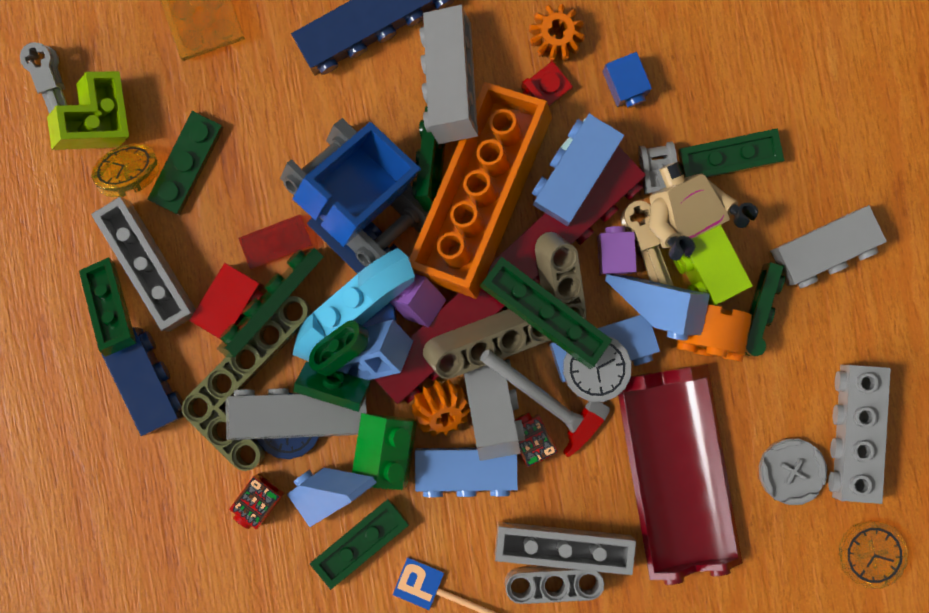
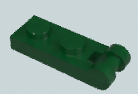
M772 262L762 266L748 312L752 314L745 356H760L766 350V343L762 337L765 327L771 325L775 315V308L772 307L775 294L779 295L784 285L785 276L781 275L784 266Z

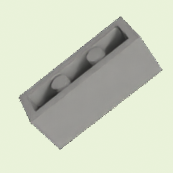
M870 205L772 249L770 252L776 264L784 266L781 275L785 276L786 285L798 284L801 289L817 282L818 278L816 275L828 270L831 275L849 266L847 260L858 256L859 260H863L879 252L877 246L887 241Z
M510 359L504 360L511 366ZM487 365L465 373V383L480 461L520 454L519 441L525 440L522 420L515 421L513 410L519 409L516 390H509L507 380Z

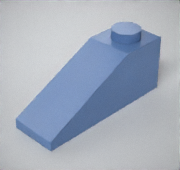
M606 274L605 281L654 328L668 331L667 337L677 340H688V335L702 334L710 294L628 275Z
M393 319L367 326L369 338L366 349L337 370L365 380L401 373L413 340Z
M324 467L314 475L311 470H308L293 482L297 487L287 493V496L308 526L311 527L352 502L377 482L371 476Z

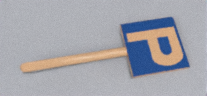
M409 557L406 559L392 594L427 610H430L437 594L480 613H497L440 589L439 585L444 572Z

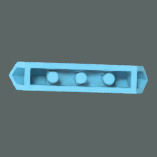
M397 248L360 271L302 323L296 335L292 355L309 362L310 353L319 341L347 321L353 320L363 325L410 286L415 280V275L408 256Z

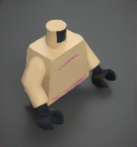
M678 161L659 169L666 187L650 195L649 228L660 239L662 248L671 247L669 256L675 261L680 260L683 254L686 257H690L695 250V243L692 239L729 221L730 215H734L733 221L738 228L747 227L750 220H755L758 215V209L755 205L743 203L738 206V201L719 189L704 174L701 173L684 178Z

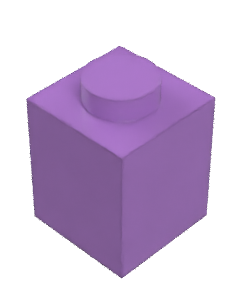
M625 226L606 227L605 233H600L597 236L599 276L636 273L635 233L626 232Z
M414 274V282L390 301V303L406 320L429 327L446 299L427 277Z

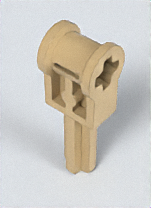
M634 201L622 212L621 224L625 226L626 231L635 233V248L637 253L641 254L650 281L673 286L659 248L660 240L649 228L651 205L644 201ZM634 210H636L637 214L643 213L645 219L641 221V226L638 221L632 222L630 220Z

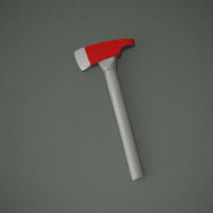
M490 350L484 351L480 357L484 364L566 424L569 429L567 432L569 442L563 451L566 457L573 455L592 437L610 412V408L605 404L588 401L580 414L574 413Z

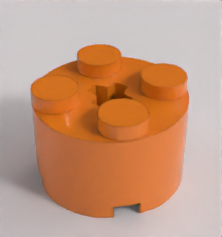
M708 304L702 334L688 335V340H677V350L692 352L693 354L713 358V356H718L726 360L743 362L752 314L735 309L732 312L722 309L720 306Z

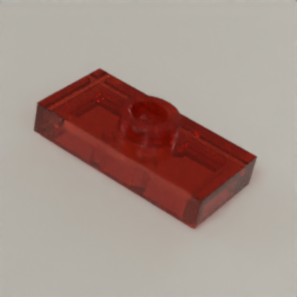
M301 214L238 238L251 270L294 254L299 249L304 250L313 246Z

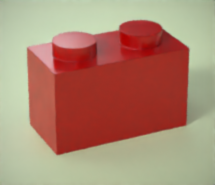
M224 263L189 321L220 339L221 334L231 324L234 323L237 326L245 317L242 312L255 298L260 300L264 296V293L261 292L264 285L232 265Z

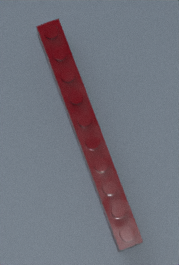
M618 146L568 226L545 213L492 262L487 275L498 260L503 257L539 284L540 279L535 255V244L539 237L546 232H555L570 244L576 241L581 245L594 233L591 226L598 219L605 223L619 210L615 204L623 196L630 200L643 188L640 181L646 174ZM482 288L477 299L458 293L438 312L429 327L422 326L410 337L413 343L401 373L376 378L375 380L397 404L402 400L409 404L414 399L415 394L423 391L419 385L427 377L434 381L439 376L423 357L424 346L430 339L497 314L501 309L505 311L509 308Z

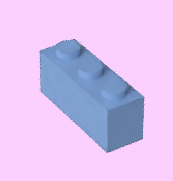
M590 113L584 122L577 119L568 134V137L573 139L566 151L561 147L559 148L550 163V166L555 168L549 179L542 176L532 192L537 197L533 205L566 226L569 225L624 137V134Z
M642 315L598 328L604 334L618 340L623 345L634 366L653 361L652 354L660 352L653 327ZM554 342L549 343L560 380L565 382L563 360L567 352Z
M477 447L416 448L415 492L423 491V497H443V491H456L457 497L477 496V491H490V496L504 497L510 496V490H518L517 454L480 461Z

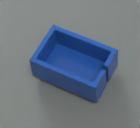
M370 121L303 178L293 200L315 221L321 217L323 219L321 226L344 247L407 190L421 168Z

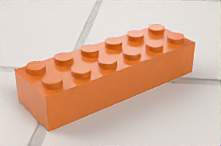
M484 82L476 100L478 136L459 140L409 257L414 274L427 277L433 284L477 299L481 287L479 286L487 276L552 119L547 101Z

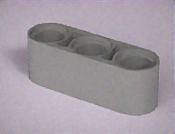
M547 566L519 567L508 572L505 577V589L510 600L519 604L588 601L596 599L602 594L604 580L601 574L596 571ZM587 574L594 575L596 577L594 587L588 590L579 587V580L582 576ZM558 576L562 578L563 584L559 590L549 591L545 588V582L549 577ZM517 578H525L529 581V587L523 593H516L511 589L512 582Z

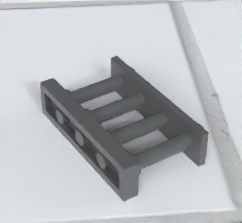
M341 118L333 125L326 139L330 146L302 169L292 159L287 162L280 177L286 189L295 195L303 178L353 137L357 131ZM411 185L390 204L401 215L400 218L374 241L362 230L347 244L356 253L357 259L364 266L367 267L375 260L384 256L386 253L383 250L409 227H413L418 233L421 232L429 211L426 212L419 201L414 198Z

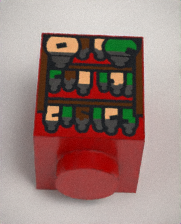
M530 412L514 419L515 421L522 420L525 440L519 441L520 454L527 467L558 452L538 414L532 417Z
M258 473L252 477L229 510L235 514L233 519L244 528L250 529L252 526L254 529H258L285 493Z

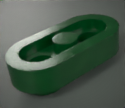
M353 320L345 322L314 346L309 356L310 368L323 376L333 374L366 349L369 338L368 330Z

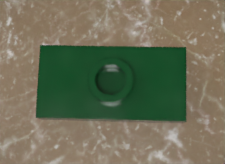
M306 361L294 383V392L359 412L369 391L371 381L339 371L329 376H323L312 370L309 362Z

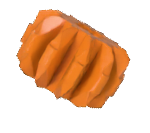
M559 4L556 13H554L550 5L546 6L545 15L537 12L534 15V20L537 24L529 26V32L535 35L530 39V45H541L537 51L539 57L543 56L546 51L550 52V62L555 61L557 53L560 54L563 61L568 60V50L577 54L580 47L576 42H583L585 39V34L579 31L584 26L583 20L573 21L577 13L574 9L567 15L564 14L565 7L563 4ZM552 28H558V32L563 30L561 39H555L556 34L553 37L550 36Z
M436 380L431 387L423 386V393L414 395L415 401L411 405L413 409L412 414L418 427L423 432H430L433 437L440 432L446 436L448 431L452 429L459 430V424L468 421L467 414L470 412V405L463 388L459 384L454 385L450 380L440 384Z

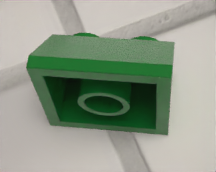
M361 413L352 473L373 477L377 483L372 488L403 490L408 485L417 428L416 420Z

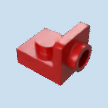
M552 61L530 79L526 78L521 84L523 94L545 100L549 107L573 88L572 84Z

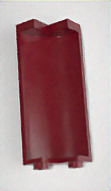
M708 364L631 376L626 388L618 395L649 578L650 580H664L665 585H675L683 583L684 577L694 572L710 571L711 576L728 575L731 573V568L743 562Z

